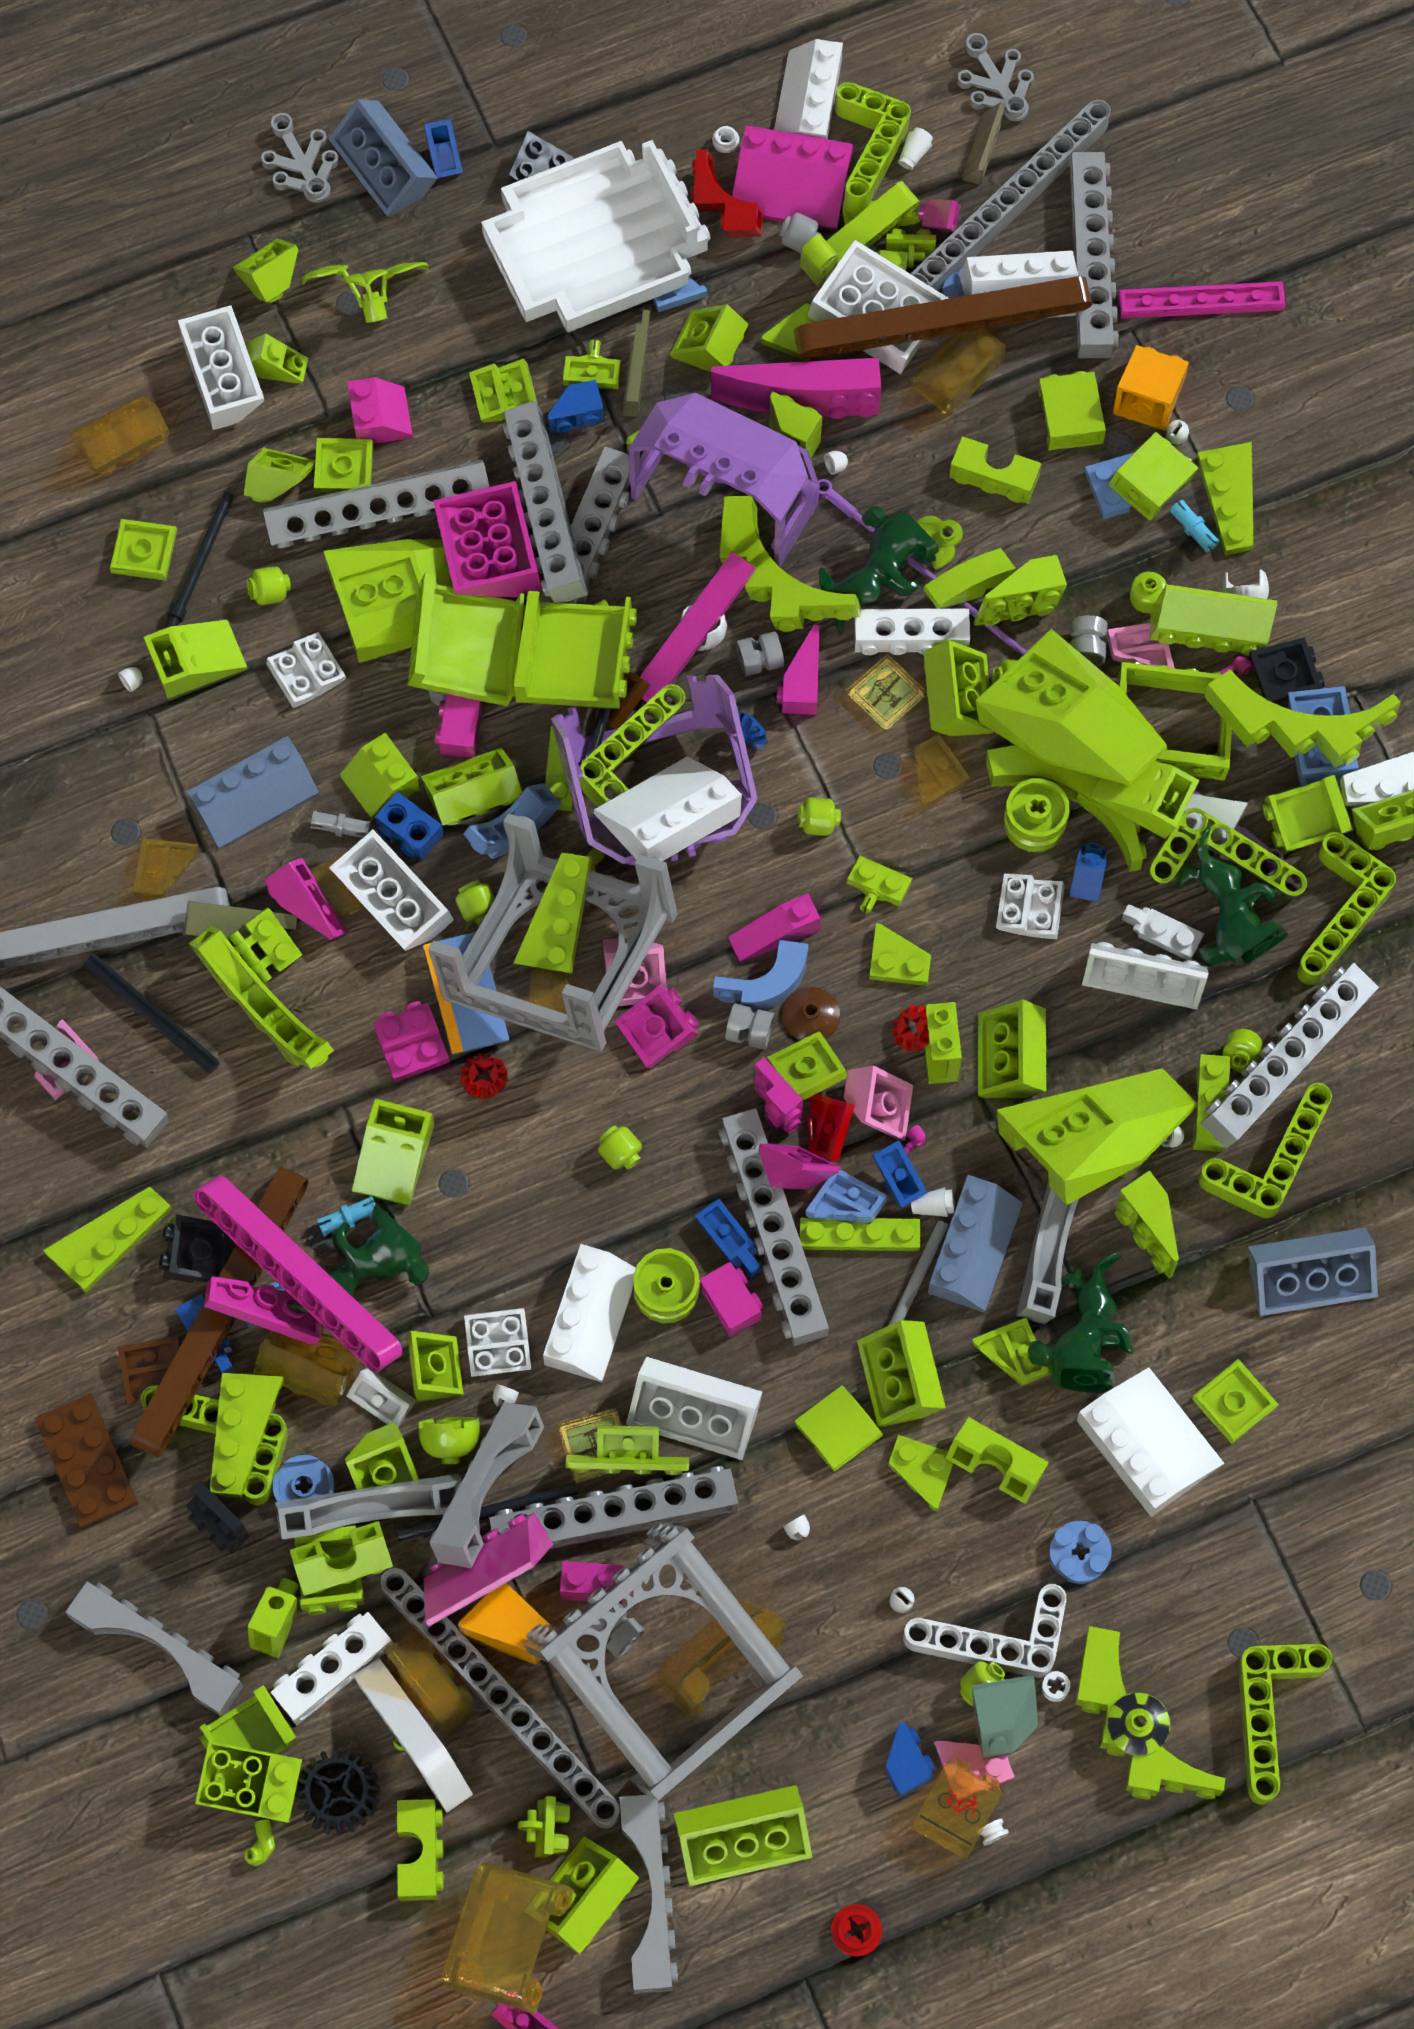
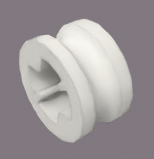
M1059 1671L1047 1674L1041 1686L1044 1697L1053 1702L1065 1699L1070 1690L1068 1677ZM1058 1679L1062 1682L1060 1687H1064V1691L1058 1690L1056 1694L1050 1692L1051 1686H1047V1683L1049 1681L1054 1683Z
M1002 1819L995 1820L977 1831L978 1835L984 1837L982 1842L984 1846L990 1845L1009 1834L1008 1829H1003L1002 1827L1004 1823Z

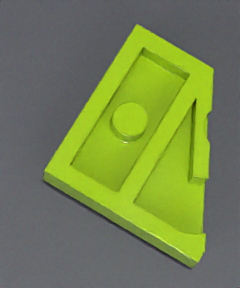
M805 303L766 332L761 338V344L800 358L794 329L806 323L816 322L808 317L811 305Z
M876 923L869 979L928 986L931 954L882 924Z
M1027 1318L972 1339L973 1345L1021 1386L1050 1375L1048 1368L1031 1364L1028 1359V1348L1031 1342L1036 1341Z
M898 1435L888 1466L898 1476H901L907 1482V1485L929 1504L932 1510L938 1511L954 1464L945 1459L948 1451Z

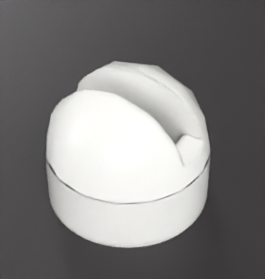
M1181 420L1172 421L1166 431L1168 441L1179 445L1187 440L1189 435L1188 425ZM1179 427L1180 430L1178 431L1177 435L1173 434L1175 429Z
M840 451L826 453L824 455L825 467L831 475L842 472L848 465L847 456Z
M128 667L118 673L121 682L129 692L134 691L142 684V673L136 667Z
M1178 1126L1161 1145L1163 1147H1177L1181 1145L1184 1140L1183 1129Z
M496 1384L493 1392V1402L497 1407L501 1400L507 1403H515L519 1392Z
M804 1514L783 1526L791 1539L799 1541L803 1537H807L810 1531L809 1522Z
M898 1587L892 1591L889 1602L894 1611L906 1613L912 1609L915 1598L910 1589ZM898 1592L909 1601L907 1605L896 1595Z

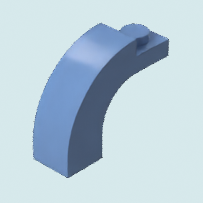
M544 783L527 786L516 802L502 815L490 822L469 826L463 835L470 841L475 851L481 855L488 854L491 859H495L507 854L510 849L503 824L508 813L531 819L535 822L536 830L538 831L562 803Z
M779 940L776 962L766 975L754 980L715 976L713 997L726 1003H734L736 1000L741 1001V1005L751 1007L752 1012H756L758 1009H771L781 1004L795 992L803 979L807 964L808 944Z

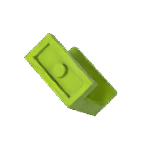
M1078 371L1071 375L1058 376L1053 374L1039 378L1038 396L1042 399L1046 420L1048 451L1103 444L1106 429L1095 372L1086 373Z
M1155 432L1116 471L1108 486L1151 522L1157 516L1162 506L1184 484L1187 485L1191 481L1198 467L1190 458L1184 456L1172 446L1167 439Z
M1335 775L1280 794L1267 796L1264 799L1265 804L1262 805L1264 816L1267 821L1271 820L1274 832H1271L1274 846L1276 849L1280 848L1283 854L1322 842L1329 833L1339 832L1344 835L1353 830Z
M956 1003L926 1005L929 1044L924 1047L928 1084L958 1082L962 1055Z
M356 1525L337 1527L313 1535L295 1537V1546L297 1548L320 1540L321 1547L327 1555L334 1557L344 1555L352 1545L349 1530L355 1529ZM362 1577L355 1579L349 1584H339L326 1588L321 1593H311L305 1596L300 1586V1607L303 1612L308 1611L309 1615L325 1614L327 1609L339 1608V1611L343 1612L354 1611L358 1609V1605H364Z
M264 1685L253 1691L255 1696L206 1726L204 1723L199 1726L204 1733L199 1739L206 1751L208 1742L214 1741L281 1755L299 1742Z

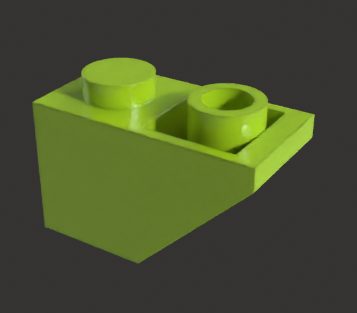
M266 333L245 342L256 376L261 379L299 384L304 381L308 362L306 356Z

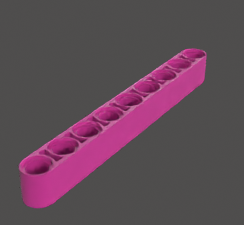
M218 1175L195 1189L193 1197L199 1209L369 1370L380 1372L402 1355V1347L396 1337L227 1178Z

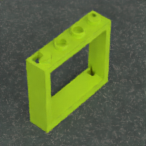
M1122 662L1117 676V685L1125 694L1127 692V684L1206 694L1207 685L1221 676V672L1205 673L1199 672L1196 669H1174L1166 665L1150 666L1142 665L1139 662H1135V664ZM1220 716L1217 756L1166 749L1155 761L1175 766L1193 777L1224 781L1230 767L1232 729Z

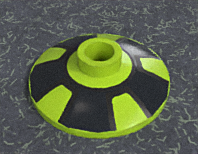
M1130 1693L1118 1699L1111 1707L1107 1718V1729L1111 1740L1120 1750L1133 1756H1146L1159 1750L1166 1742L1170 1732V1718L1164 1705L1155 1697L1145 1693ZM1142 1717L1146 1722L1145 1726L1137 1727L1134 1719Z

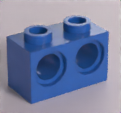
M399 792L375 816L377 831L383 838L388 841L393 839L407 856H415L421 861L444 836L442 825ZM394 817L403 818V820L397 824L390 822V820ZM418 833L426 835L422 840L412 839Z

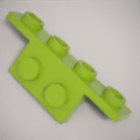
M598 1425L597 1455H567L566 1468H572V1471L576 1473H588L591 1469H603V1472L608 1474H617L621 1470H634L636 1474H650L652 1470H664V1473L668 1475H680L683 1471H689V1457H659V1427Z

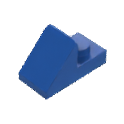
M451 118L424 124L427 149L430 151L434 174L441 178L463 173Z
M899 1140L871 1155L884 1178L881 1182L900 1207H904L927 1194L923 1183Z

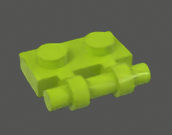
M269 907L243 924L250 933L247 937L243 938L238 930L228 936L235 945V950L239 955L243 956L252 971L263 983L272 978L266 970L267 966L272 964L275 970L280 972L302 956L300 950ZM254 943H257L265 954L260 960L250 948Z

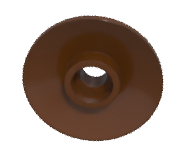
M801 988L793 992L786 999L782 1007V1023L784 1028L798 1041L818 1031L821 1032L826 1040L836 1031L840 1022V1009L837 1001L830 993L820 988ZM814 1008L817 1012L814 1015H808L806 1009Z

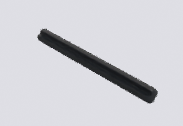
M93 954L85 961L84 965L89 972L207 1073H212L217 1069L219 1061L214 1055L97 955Z

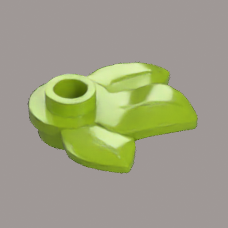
M926 516L917 522L938 545L939 553L935 554L937 561H933L932 565L935 570H939L948 565L955 557V546L962 540L963 530L955 520L947 519L942 521L935 516ZM947 529H952V535L949 537H945L944 531Z

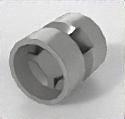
M1084 615L1075 617L1071 620L1070 636L1072 641L1070 645L1096 667L1102 665L1106 659V644L1104 642L1107 637L1108 623L1097 616Z
M775 631L759 635L758 640L750 637L736 641L737 654L745 677L761 673L764 667L768 671L784 667L783 652Z
M734 1003L726 1029L725 1040L740 1044L746 1040L749 1046L766 1050L775 1013L760 1009L754 1013L751 1007Z
M627 1611L616 1622L607 1641L606 1648L615 1658L621 1657L632 1648L645 1632V1629L634 1618L626 1617ZM598 1619L600 1623L598 1625H591L590 1628L597 1631L602 1630L605 1627L604 1619Z

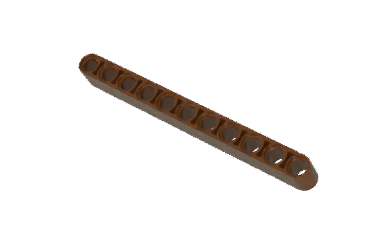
M1076 276L806 323L796 327L794 335L800 358L807 360L1071 314L1087 310L1093 303L1086 278L1084 276Z
M280 1167L257 1208L284 1232L306 1192L309 1179ZM236 1244L219 1278L247 1281L250 1286H255L263 1268ZM203 1304L139 1420L130 1440L131 1446L157 1458L163 1454L237 1318L206 1308Z

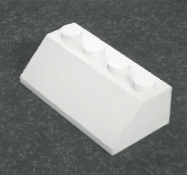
M815 39L789 50L774 130L828 140L842 63L843 43Z
M1073 251L979 256L966 258L960 273V280L964 296L1076 277L1078 272ZM1076 313L1059 315L1054 317L1075 316Z
M232 306L178 320L180 336L212 429L215 430L241 422L264 402V397Z
M371 830L329 867L405 951L432 940L454 921L446 907L374 830Z
M580 1244L543 1354L544 1365L595 1381H603L634 1287L633 1275L635 1267L610 1252Z
M646 1357L638 1373L626 1425L659 1427V1435L743 1460L763 1392Z

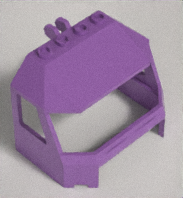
M697 393L656 403L629 447L632 499L636 500L660 460L666 454L690 468L683 482L685 487L690 489L699 474L705 476L704 481L699 487L701 495L706 496L713 484L718 482L725 483L752 496L775 520V539L771 547L774 550V562L779 567L782 566L819 504L820 486L806 449L798 446L796 441ZM800 492L801 495L799 499L797 500L796 504L794 505L793 509L791 510L790 514L785 520L787 512L789 511L790 507L792 506L793 502L795 501L796 497Z
M708 675L705 677L706 681H697L696 676H686L693 709L676 713L646 741L694 729H726L740 780H729L742 794L740 817L684 848L689 857L696 855L695 849L699 848L701 843L708 841L713 843L728 840L729 836L736 834L758 800L735 696L719 675ZM576 706L568 708L569 715L563 717V714H558L551 718L580 830L589 845L622 864L635 865L636 859L599 818L595 814L589 818L587 816L579 777L583 776V772L578 763L586 758L592 735L583 737ZM654 719L647 720L648 723L655 724ZM617 729L605 731L602 743ZM624 733L628 741L635 742V737L631 733ZM678 853L669 857L670 860H678Z

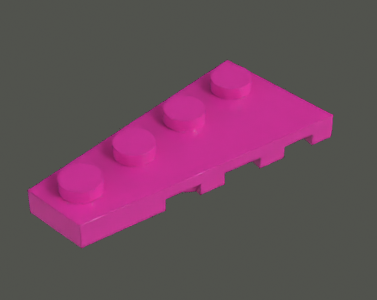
M211 1277L208 1281L204 1307L314 1346L321 1339L322 1324L310 1313L289 1307L291 1303L298 1302L287 1291L276 1290L274 1285L263 1284L261 1287L250 1286L247 1281Z

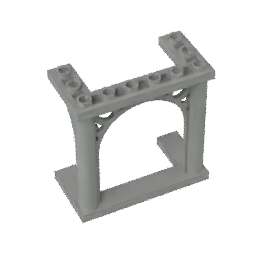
M508 813L503 821L510 846L504 878L491 908L463 956L460 949L434 940L428 949L443 999L602 1052L607 1043L604 1031L663 924L665 921L673 923L678 915L667 863L657 857H647L640 854L635 862L639 884H631L621 881L612 875L605 876L590 870L585 901L600 907L612 918L618 929L619 944L616 955L595 993L566 984L561 993L567 1013L564 1014L478 986L512 925L525 912L539 905L544 893L538 891L537 884L539 881L549 883L559 860L543 856L534 821L525 816H515ZM530 890L534 898L530 900H525L529 897L528 891ZM626 909L638 912L632 918L623 919L619 917ZM626 927H632L630 933L625 931Z
M659 1523L651 1528L646 1534L648 1538L642 1543L646 1549L636 1557L638 1562L629 1570L625 1567L618 1571L612 1577L613 1583L605 1590L599 1588L587 1598L589 1603L580 1611L576 1608L563 1618L565 1624L560 1628L548 1624L544 1626L539 1624L526 1634L528 1639L522 1644L530 1654L549 1661L638 1772L630 1779L637 1790L658 1801L803 1677L796 1666L784 1661L691 1542L695 1537L688 1528L668 1523L664 1525ZM669 1564L674 1569L675 1577L672 1585L664 1588L660 1584L659 1573L664 1565ZM683 1573L687 1577V1579L684 1581L688 1582L691 1585V1587L687 1590H682L680 1588V1585L683 1581ZM651 1575L653 1586L649 1590L644 1591L642 1589V1582L647 1584ZM660 1595L682 1596L703 1606L715 1618L756 1672L749 1677V1680L758 1688L670 1765L617 1700L609 1686L605 1672L606 1645L616 1622L635 1604ZM622 1599L626 1600L624 1608H620L618 1605ZM598 1619H604L605 1627L602 1630L597 1631L590 1628L591 1625H598L600 1623ZM593 1635L598 1640V1647L590 1652L580 1650L576 1643L580 1636ZM595 1658L597 1665L591 1670L590 1663L587 1662L585 1665L582 1659L590 1660Z

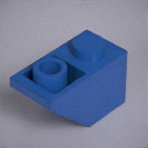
M596 379L568 385L548 414L550 433H565L573 428L582 426L593 427L600 422H604L603 405Z
M1093 842L1080 843L1070 897L1098 902L1107 861V848H1103L1102 845Z
M904 1721L898 1724L885 1768V1774L899 1800L932 1783L934 1779L932 1773L936 1771L928 1754L923 1756L917 1746L921 1744L917 1732L913 1727L908 1728Z

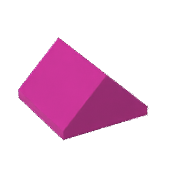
M759 1144L758 1150L771 1188L809 1190L839 1173L841 1168L799 1146Z

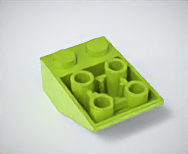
M1053 555L1029 560L986 594L974 620V625L985 624V626H992L1000 621L1010 619L1012 621H1020L1027 616H1047L1054 612L1067 586L1058 556Z
M228 620L171 626L144 636L148 653L167 699L248 669Z
M1154 761L1130 785L1099 777L1090 798L1166 839L1177 827L1199 780L1175 766Z
M375 1099L365 1130L352 1192L410 1207L435 1125L433 1113Z
M1149 1170L1120 1190L1115 1206V1215L1123 1226L1128 1225L1133 1231V1238L1136 1244L1142 1250L1146 1249L1152 1256L1151 1262L1155 1269L1161 1274L1164 1272L1169 1279L1173 1276L1179 1260L1169 1199L1166 1191Z
M209 1741L195 1804L289 1823L302 1759Z

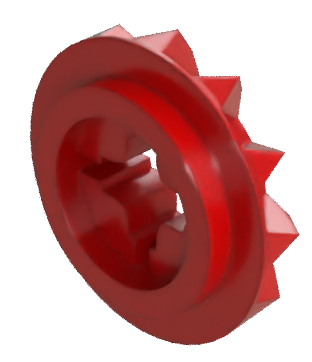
M910 1004L909 1008L900 1010L901 1014L897 1019H893L895 1025L894 1030L891 1032L895 1037V1043L907 1051H918L929 1044L926 1007ZM909 1021L917 1023L915 1027L918 1035L909 1031Z
M479 1053L472 1058H468L461 1068L460 1079L463 1088L468 1094L475 1098L488 1099L502 1092L507 1083L508 1073L503 1061L492 1053ZM477 1068L482 1069L484 1072L491 1070L489 1073L491 1083L484 1078L476 1080L479 1077Z
M853 1904L844 1907L836 1914L832 1922L831 1933L834 1944L844 1954L855 1957L870 1954L878 1946L882 1937V1924L878 1915L864 1905ZM850 1918L857 1926L869 1924L862 1931L863 1943L856 1936L845 1938L848 1932L851 1931Z

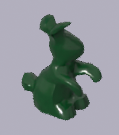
M871 506L865 510L861 518L865 526H871L875 529L870 541V558L864 568L852 572L846 579L838 583L832 580L825 568L821 567L819 569V585L821 590L839 594H856L859 604L872 603L881 598V587L883 584L891 588L899 596H910L919 589L918 580L908 581L903 577L899 569L912 557L920 561L921 564L937 561L935 554L939 553L936 542L907 512L900 510L887 515L880 507ZM834 618L838 633L842 635V620Z
M1208 827L1198 841L1196 849L1201 865L1184 862L1178 871L1175 887L1179 889L1190 878H1196L1208 892L1216 897L1220 913L1215 930L1216 943L1213 945L1205 944L1199 950L1200 957L1208 966H1215L1228 960L1239 967L1260 957L1288 937V932L1285 931L1284 927L1273 920L1262 925L1253 909V905L1261 897L1264 896L1272 902L1274 896L1279 891L1276 887L1257 882L1240 889L1242 877L1240 869L1208 854L1207 841L1211 830Z
M374 1205L370 1220L375 1224L377 1230L358 1248L353 1247L346 1240V1235L350 1229L349 1223L343 1222L338 1229L332 1231L333 1245L345 1261L341 1265L327 1266L324 1271L351 1296H353L358 1285L373 1277H395L407 1272L409 1282L416 1286L428 1279L429 1267L420 1257L422 1248L420 1243L378 1205ZM291 1303L289 1305L291 1308L309 1313L301 1304Z
M1120 1253L1104 1257L1096 1263L1089 1281L1082 1275L1079 1269L1066 1273L1061 1277V1285L1068 1283L1076 1285L1079 1320L1075 1326L1056 1339L1055 1343L1051 1346H1046L1041 1341H1032L1028 1348V1359L1031 1364L1048 1368L1052 1382L1059 1388L1076 1392L1104 1394L1114 1388L1112 1380L1116 1376L1111 1363L1100 1359L1102 1348L1115 1347L1120 1348L1122 1351L1124 1350L1127 1354L1134 1353V1349L1130 1345V1332L1124 1324L1110 1322L1116 1315L1117 1307L1103 1280V1272L1122 1257Z

